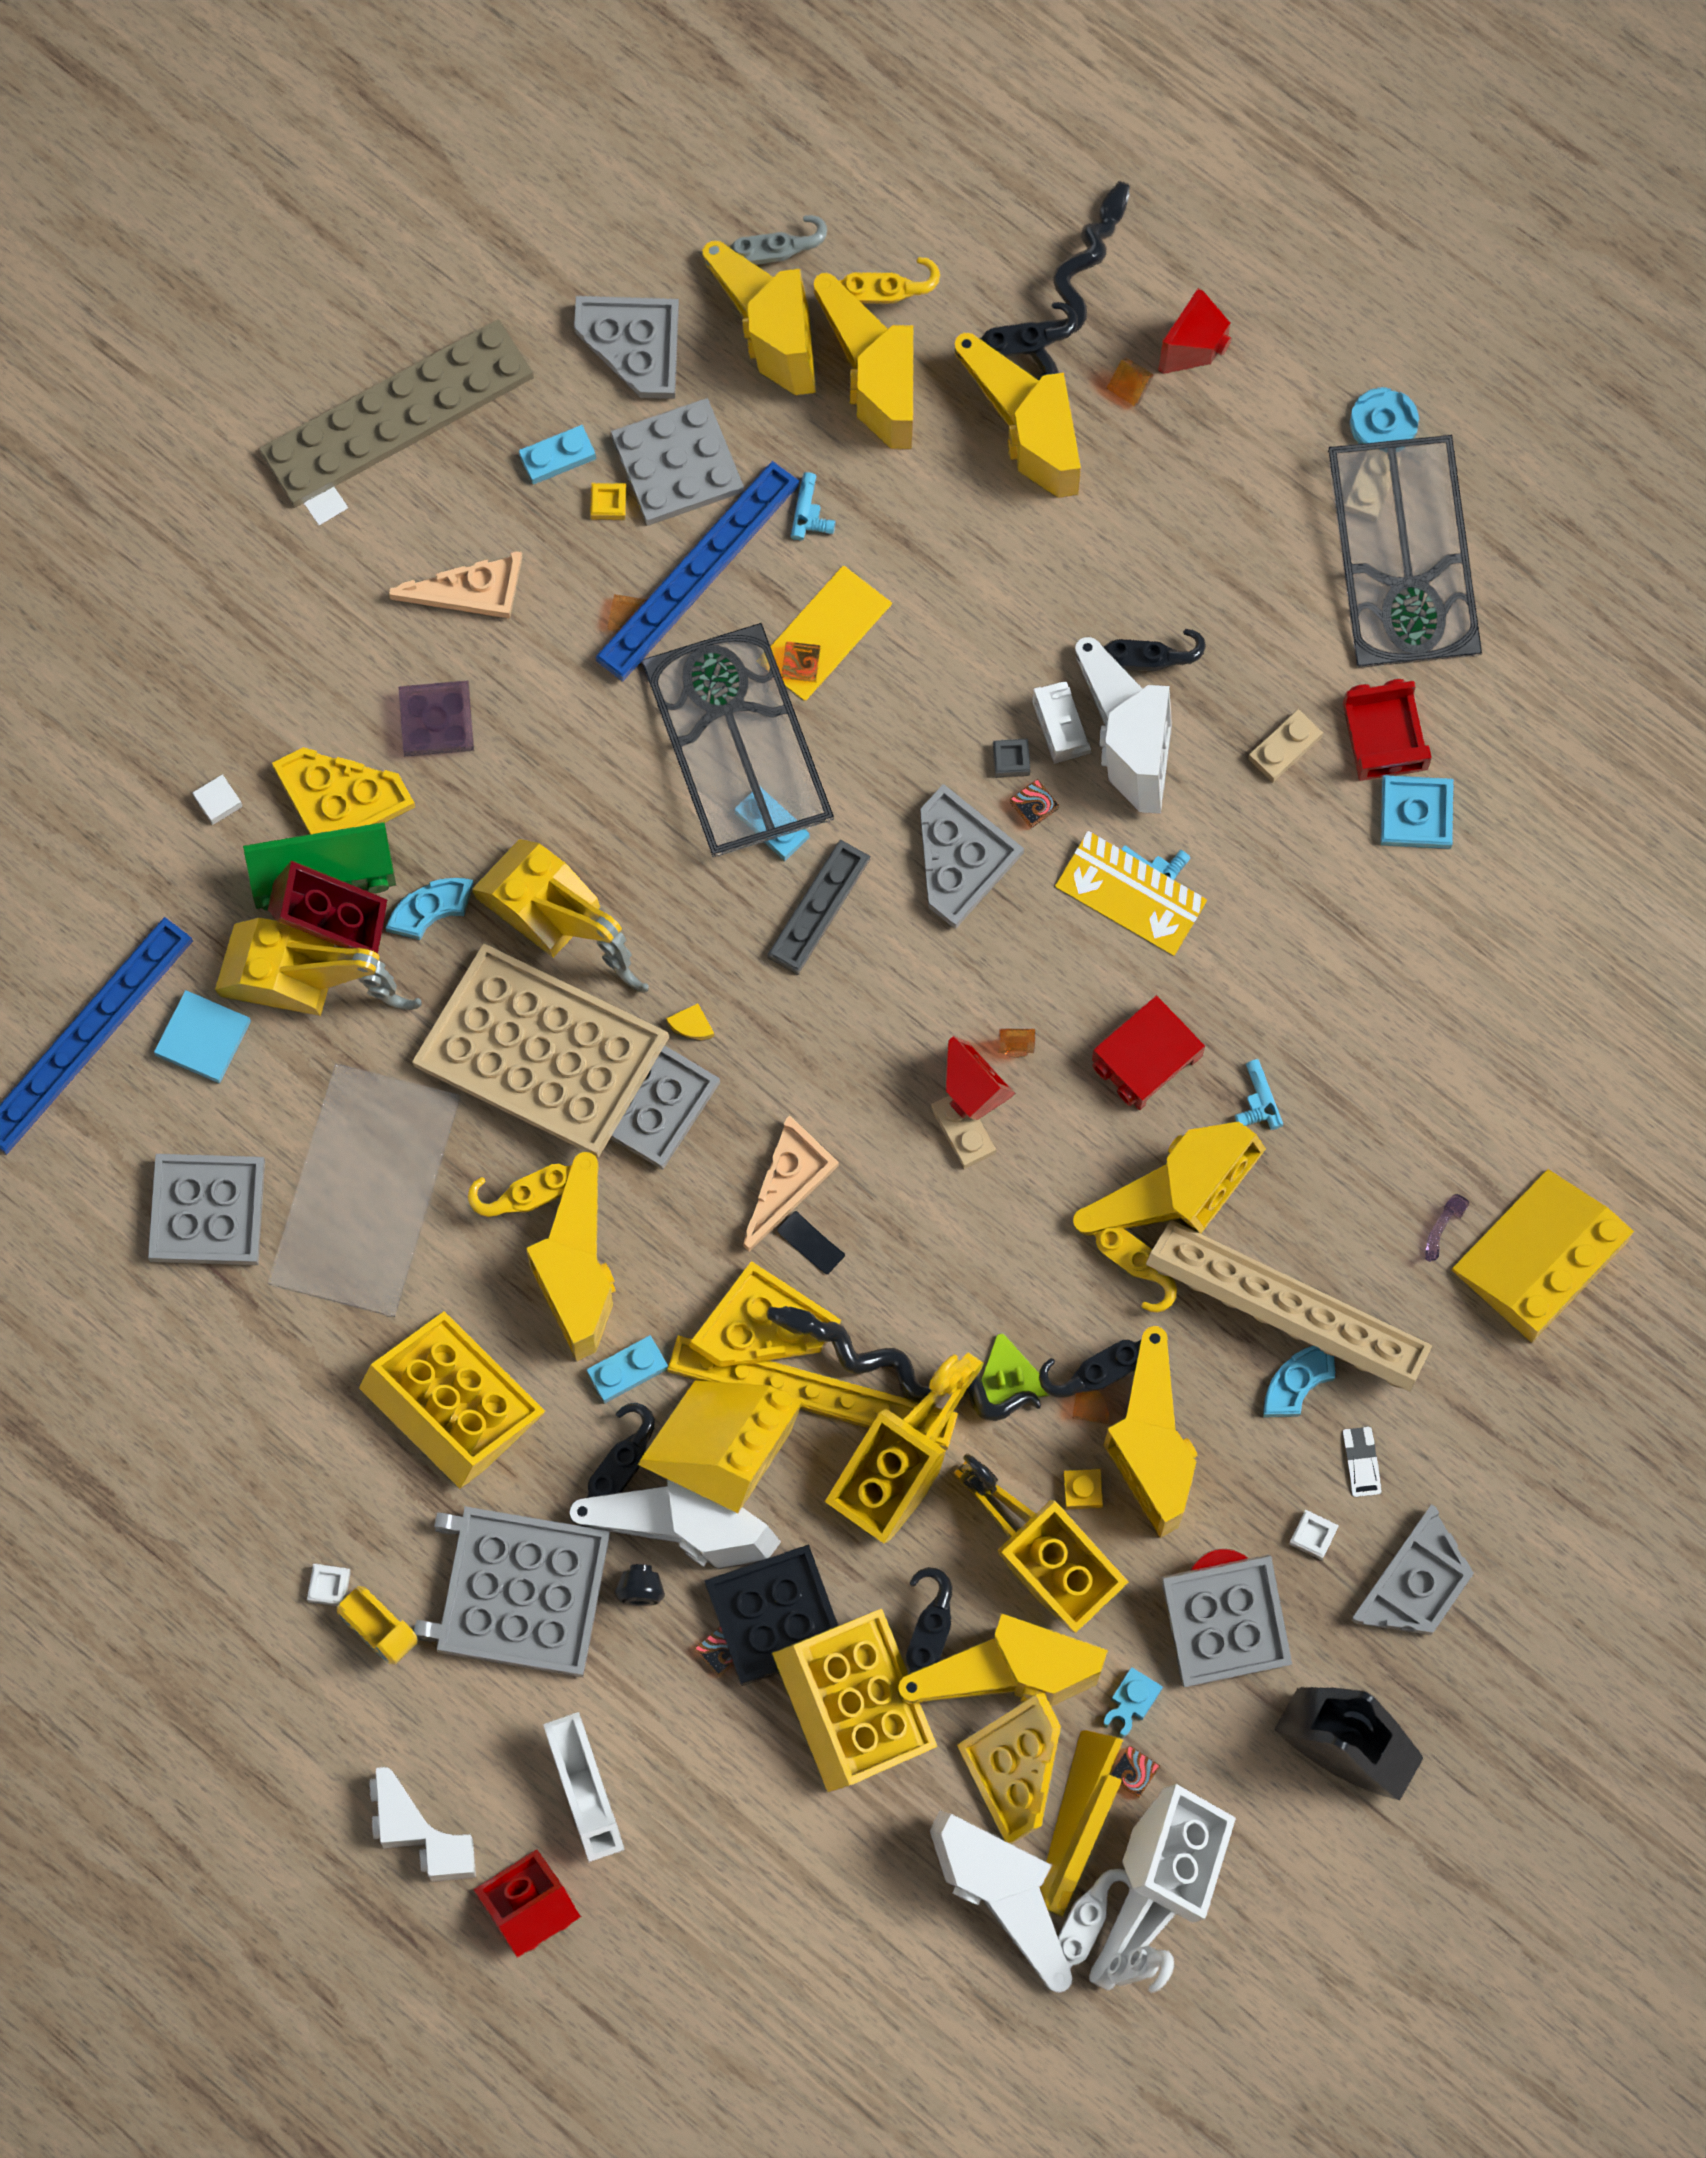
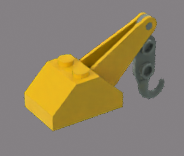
M805 215L803 217L804 222H811L817 226V231L811 236L797 237L777 232L741 237L731 246H727L720 241H710L705 244L702 250L705 265L744 317L742 318L743 331L748 342L750 359H756L760 373L794 395L816 393L810 312L800 268L779 271L773 277L756 266V264L784 261L794 254L819 246L827 236V226L820 217L814 215Z
M519 839L472 889L477 900L553 958L572 937L597 940V945L604 951L603 961L627 985L641 993L649 990L648 984L639 981L629 969L632 954L624 945L627 939L620 932L622 930L620 924L609 914L599 910L598 898L564 861L540 843Z
M259 917L234 924L215 987L218 995L223 998L321 1016L328 989L359 978V981L368 989L367 993L370 996L381 999L390 1006L413 1010L418 1009L422 1005L419 998L410 1000L395 994L397 985L393 980L394 977L385 970L386 965L379 961L380 956L376 952L363 948H338L333 943L278 921Z

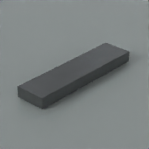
M841 839L839 840L768 953L770 960L799 975L870 862L868 854Z

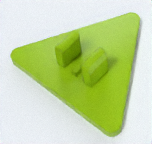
M998 1334L982 1377V1383L988 1400L993 1404H999L1020 1391L1034 1392L1038 1398L1050 1396L1040 1384L1039 1372L1004 1334Z

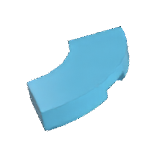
M465 878L435 880L412 894L409 893L393 910L385 927L386 932L421 940L426 929L436 920L448 916H464L474 885L473 880Z
M1314 1345L1294 1354L1282 1365L1271 1380L1264 1401L1263 1417H1300L1302 1402L1308 1392L1320 1383L1334 1381V1356L1325 1354Z

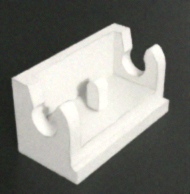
M1067 682L1034 688L1032 702L1054 764L1091 753L1090 745L1087 742Z

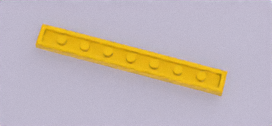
M679 1335L677 1336L667 1369L669 1373L698 1381L770 1385L803 1401L800 1407L802 1410L870 1428L879 1412L888 1409L903 1420L918 1405V1403L906 1398L769 1360L719 1367L690 1348L692 1339ZM934 1407L916 1430L926 1435L942 1411V1408ZM956 1412L951 1414L935 1441L936 1444L945 1450H948L958 1416Z

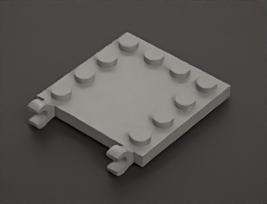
M466 1506L464 1507L463 1517L437 1512L434 1526L436 1528L435 1532L459 1534L442 1624L416 1620L414 1633L417 1636V1640L438 1641V1653L583 1678L610 1531Z

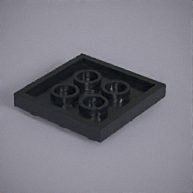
M809 1544L704 1580L741 1687L780 1673L772 1653L838 1626Z

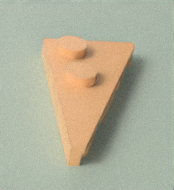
M512 552L510 557L489 563L488 560L476 562L471 567L462 566L436 574L435 578L415 583V580L401 583L398 587L390 588V600L510 619L522 562V552Z
M790 1115L785 1120L778 1146L774 1151L772 1163L767 1171L753 1217L746 1231L743 1247L749 1252L839 1166V1162Z

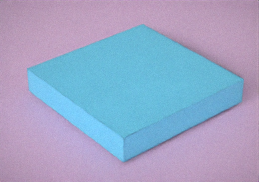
M1383 775L1381 845L1451 849L1453 834V779Z
M185 990L154 1051L155 1056L220 1084L251 1020L245 1015Z

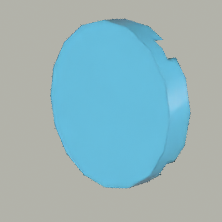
M1381 387L1371 389L1358 398L1351 411L1350 428L1352 435L1359 444L1413 439L1416 436L1419 423L1416 405L1406 394L1391 391L1392 388ZM1397 447L1396 453L1402 451L1406 447ZM1377 449L1378 451L1388 454L1387 449Z

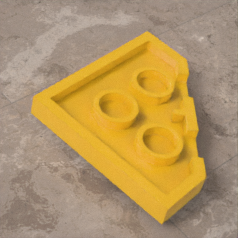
M305 747L272 763L273 769L309 834L382 822L386 823L415 808L411 795L399 774L388 770L383 772L368 768L362 763L341 757L332 758L318 754L316 750Z
M751 1261L691 1340L690 1348L719 1367L820 1353L828 1342L817 1341L810 1334L795 1335L767 1318L768 1308L771 1306L799 1308L812 1313L818 1320L824 1323L833 1321L841 1324V1319Z
M1044 1693L1031 1697L957 1744L1004 1841L1009 1844L1017 1842L1042 1826L1061 1728Z

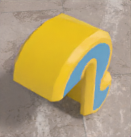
M357 1586L336 1607L338 1616L388 1664H397L417 1644V1636L403 1620L400 1622L364 1586Z

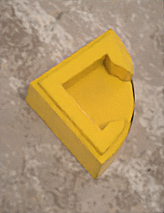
M698 1003L666 1018L668 1026L675 1033L687 1038L702 1041L714 1037V1032Z

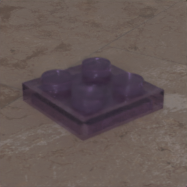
M468 680L398 686L404 757L474 751Z

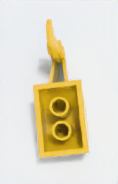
M918 257L916 260L918 264L925 265L930 271L929 278L923 282H914L896 273L854 272L848 274L842 280H838L830 273H821L816 276L813 283L814 296L818 300L853 368L851 369L850 404H857V418L890 449H912L913 325H892L887 329L862 303L894 304L911 296L924 295L933 291L940 280L939 268L934 261L923 257Z
M1241 1122L1188 1129L1184 1136L1178 1135L1169 1146L1168 1152L1170 1154L1167 1157V1164L1104 1198L1079 1209L1073 1218L1074 1226L1083 1235H1094L1098 1249L1129 1274L1136 1278L1160 1284L1165 1290L1164 1299L1157 1304L1143 1302L1141 1306L1149 1312L1158 1313L1165 1311L1172 1306L1176 1299L1177 1286L1175 1280L1171 1276H1164L1158 1273L1156 1269L1146 1265L1152 1249L1125 1229L1181 1218L1186 1224L1202 1234L1266 1148L1257 1134Z
M581 1152L576 1155L570 1166L551 1164L515 1181L497 1201L490 1204L482 1203L477 1196L479 1187L485 1183V1178L480 1177L474 1181L468 1191V1201L471 1208L479 1215L494 1217L503 1213L529 1212L562 1196L549 1239H544L531 1245L526 1250L530 1269L576 1362L596 1353L613 1307L612 1293L616 1292L613 1284L615 1280L606 1262L600 1265L597 1260L599 1166L596 1156L590 1152Z
M969 1352L961 1360H958V1356L953 1354L943 1362L933 1375L929 1383L932 1391L903 1420L888 1409L879 1412L825 1502L883 1544L891 1540L920 1505L937 1478L946 1450L936 1444L935 1441L984 1363ZM946 1394L952 1395L926 1435L916 1430Z

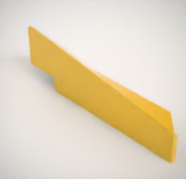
M1083 1730L1079 1735L1046 1863L1050 1864L1051 1867L1042 1886L1039 1887L1047 1910L1061 1917L1065 1913L1122 1782L1121 1779L1109 1773L1123 1740L1089 1730Z

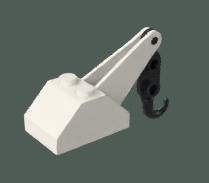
M1185 629L1183 631L1184 635L1193 638L1196 642L1195 648L1190 651H1177L1157 641L1116 639L1102 646L1096 639L1091 637L1080 639L1075 646L1077 662L1105 726H1101L1100 747H1103L1101 764L1108 768V780L1139 812L1161 814L1172 728L1169 686L1147 685L1142 689L1125 670L1159 671L1170 666L1187 665L1198 661L1205 652L1206 643L1203 636L1195 630Z
M629 1403L622 1406L616 1413L618 1418L623 1417L627 1413L635 1412L642 1418V1425L636 1433L617 1443L590 1477L587 1486L588 1497L575 1501L570 1508L572 1520L578 1526L680 1543L679 1547L686 1551V1554L703 1567L707 1562L718 1569L758 1562L769 1558L781 1541L768 1525L743 1507L739 1513H735L670 1480L667 1481V1487L621 1493L641 1467L639 1465L640 1459L645 1454L647 1442L655 1429V1419L652 1411L645 1405Z

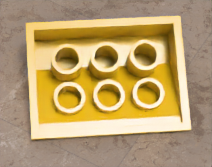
M1547 1169L1451 1271L1533 1343L1628 1243L1634 1230L1608 1207Z
M445 1311L373 1362L359 1386V1389L459 1489L485 1471L545 1413V1410Z
M695 1380L640 1459L639 1465L735 1513H739L790 1435L803 1401L770 1385Z
M882 1608L772 1653L827 1792L855 1784L937 1747L920 1702L909 1704L904 1702L899 1696V1683L903 1677L908 1675V1672Z

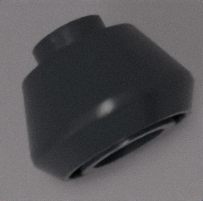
M646 1564L630 1565V1570L622 1573L614 1593L619 1602L635 1606L657 1605L665 1597L659 1574L653 1572L652 1566Z

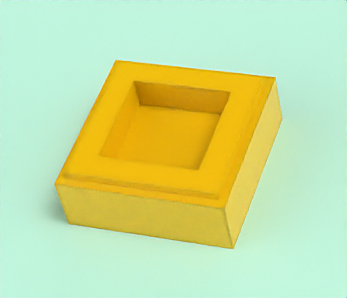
M591 483V520H625L626 483Z

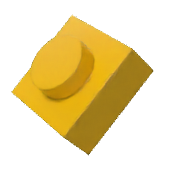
M1101 1469L1064 1471L1065 1510L1102 1508Z

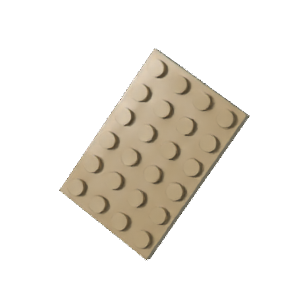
M483 943L412 1063L415 1068L599 1158L668 1041L669 1034L659 1027Z

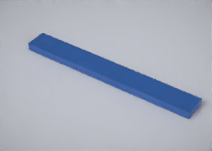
M772 461L596 656V662L623 682L798 488L799 480Z
M164 917L0 1104V1150L7 1155L190 946L193 942L191 936Z

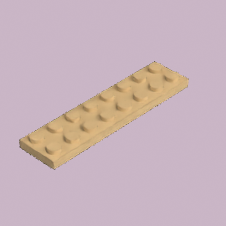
M1173 1220L1169 1221L1146 1262V1265L1156 1269L1158 1273L1164 1276H1171L1187 1284L1195 1291L1204 1292L1221 1300L1228 1307L1237 1308L1250 1314L1261 1323L1279 1328L1287 1332L1294 1339L1308 1342L1320 1348L1325 1354L1337 1356L1353 1364L1357 1369L1370 1372L1386 1380L1390 1385L1403 1388L1409 1392L1433 1346Z

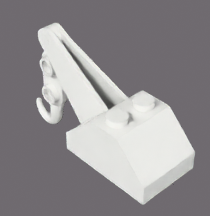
M1177 1784L1162 1790L1132 1830L1123 1859V1865L1130 1881L1131 1889L1105 1946L1091 1969L1089 1978L1092 1983L1105 1990H1110L1115 1985L1123 1986L1144 1980L1145 1978H1151L1156 1974L1159 1966H1161L1158 1978L1148 1989L1151 1993H1154L1166 1984L1173 1971L1174 1958L1169 1951H1158L1148 1945L1175 1914L1192 1923L1206 1918L1236 1819L1235 1817Z
M939 1811L930 1829L947 1883L955 1886L952 1893L976 1905H979L982 1899L1043 1980L1046 1987L1055 1992L1067 1990L1072 1983L1071 1967L1083 1962L1087 1958L1106 1919L1107 1892L1111 1884L1116 1881H1123L1131 1889L1126 1871L1110 1869L1102 1873L1094 1886L1074 1903L1057 1937L1039 1889L1051 1867L1050 1864L946 1812Z

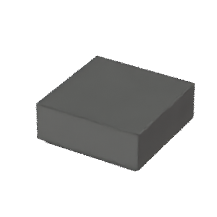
M1028 739L993 741L995 778L1030 776Z

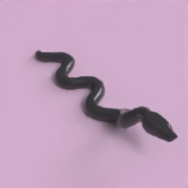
M1118 181L1103 200L1099 209L1100 223L1095 222L1083 226L1081 239L1087 249L1062 262L1054 273L1053 282L1055 290L1063 301L1075 310L1078 316V325L1074 333L1082 328L1087 319V306L1084 299L1071 284V278L1078 272L1102 263L1105 259L1107 247L1102 239L1113 235L1116 224L1121 221L1127 207L1130 185L1123 181ZM1067 318L1046 320L1037 324L1053 328L1061 327L1067 323ZM1045 348L1037 353L1030 354L1042 372L1041 377L1037 380H1040L1043 375L1059 373L1056 363Z
M771 1306L768 1308L767 1318L795 1335L810 1334L817 1341L832 1342L838 1361L847 1372L855 1375L869 1373L881 1367H893L896 1370L904 1395L918 1404L932 1391L929 1386H922L918 1383L911 1360L903 1351L896 1348H883L857 1354L849 1334L841 1324L833 1321L828 1323L821 1322L812 1313L795 1307L784 1306L779 1308ZM978 1375L967 1388L974 1410L980 1417L988 1421L1003 1420L1025 1404L1034 1406L1036 1409L1041 1407L1039 1398L1031 1391L1015 1393L999 1404L991 1403L988 1400L982 1380Z

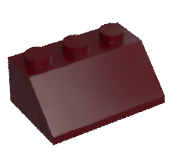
M290 861L273 881L268 911L276 921L340 947L363 948L378 954L388 900Z

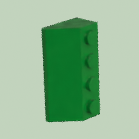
M385 822L243 846L256 909L263 908V910L268 911L273 881L290 861L365 891L368 890L370 893H381L387 891L391 886H396Z

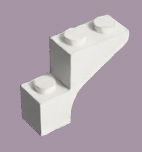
M579 1712L543 1724L588 1861L591 1862L625 1850Z
M386 1767L376 1768V1779H370L371 1801H378L379 1816H372L374 1839L380 1838L383 1848L426 1845L427 1849H420L421 1872H428L431 1882L476 1878L474 1845L471 1834L449 1835L432 1828L424 1820L393 1771Z

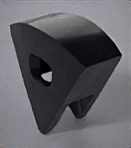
M1334 1687L1297 1688L1274 1728L1286 1742L1301 1754L1333 1775L1367 1791L1399 1801L1423 1761L1420 1751L1397 1721L1374 1696L1362 1690Z

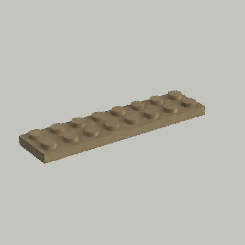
M497 319L262 446L260 452L290 502L296 508L534 378L533 371L501 321Z

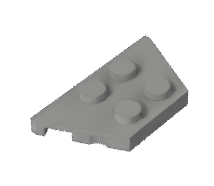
M1430 1505L1351 1621L1356 1624L1432 1635L1474 1573L1467 1560L1461 1556L1455 1539L1451 1533H1448L1435 1506Z

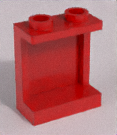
M1393 679L1384 685L1375 687L1361 684L1352 687L1350 691L1345 693L1343 708L1359 781L1383 778V775L1396 776L1428 770L1432 756L1429 745L1425 746L1414 697L1416 689L1414 681L1405 682L1404 679Z
M1156 995L1093 1050L1092 1061L1094 1063L1092 1066L1102 1079H1110L1118 1087L1116 1091L1127 1105L1131 1106L1134 1104L1141 1110L1146 1106V1101L1189 1063L1193 1066L1203 1057L1205 1045Z

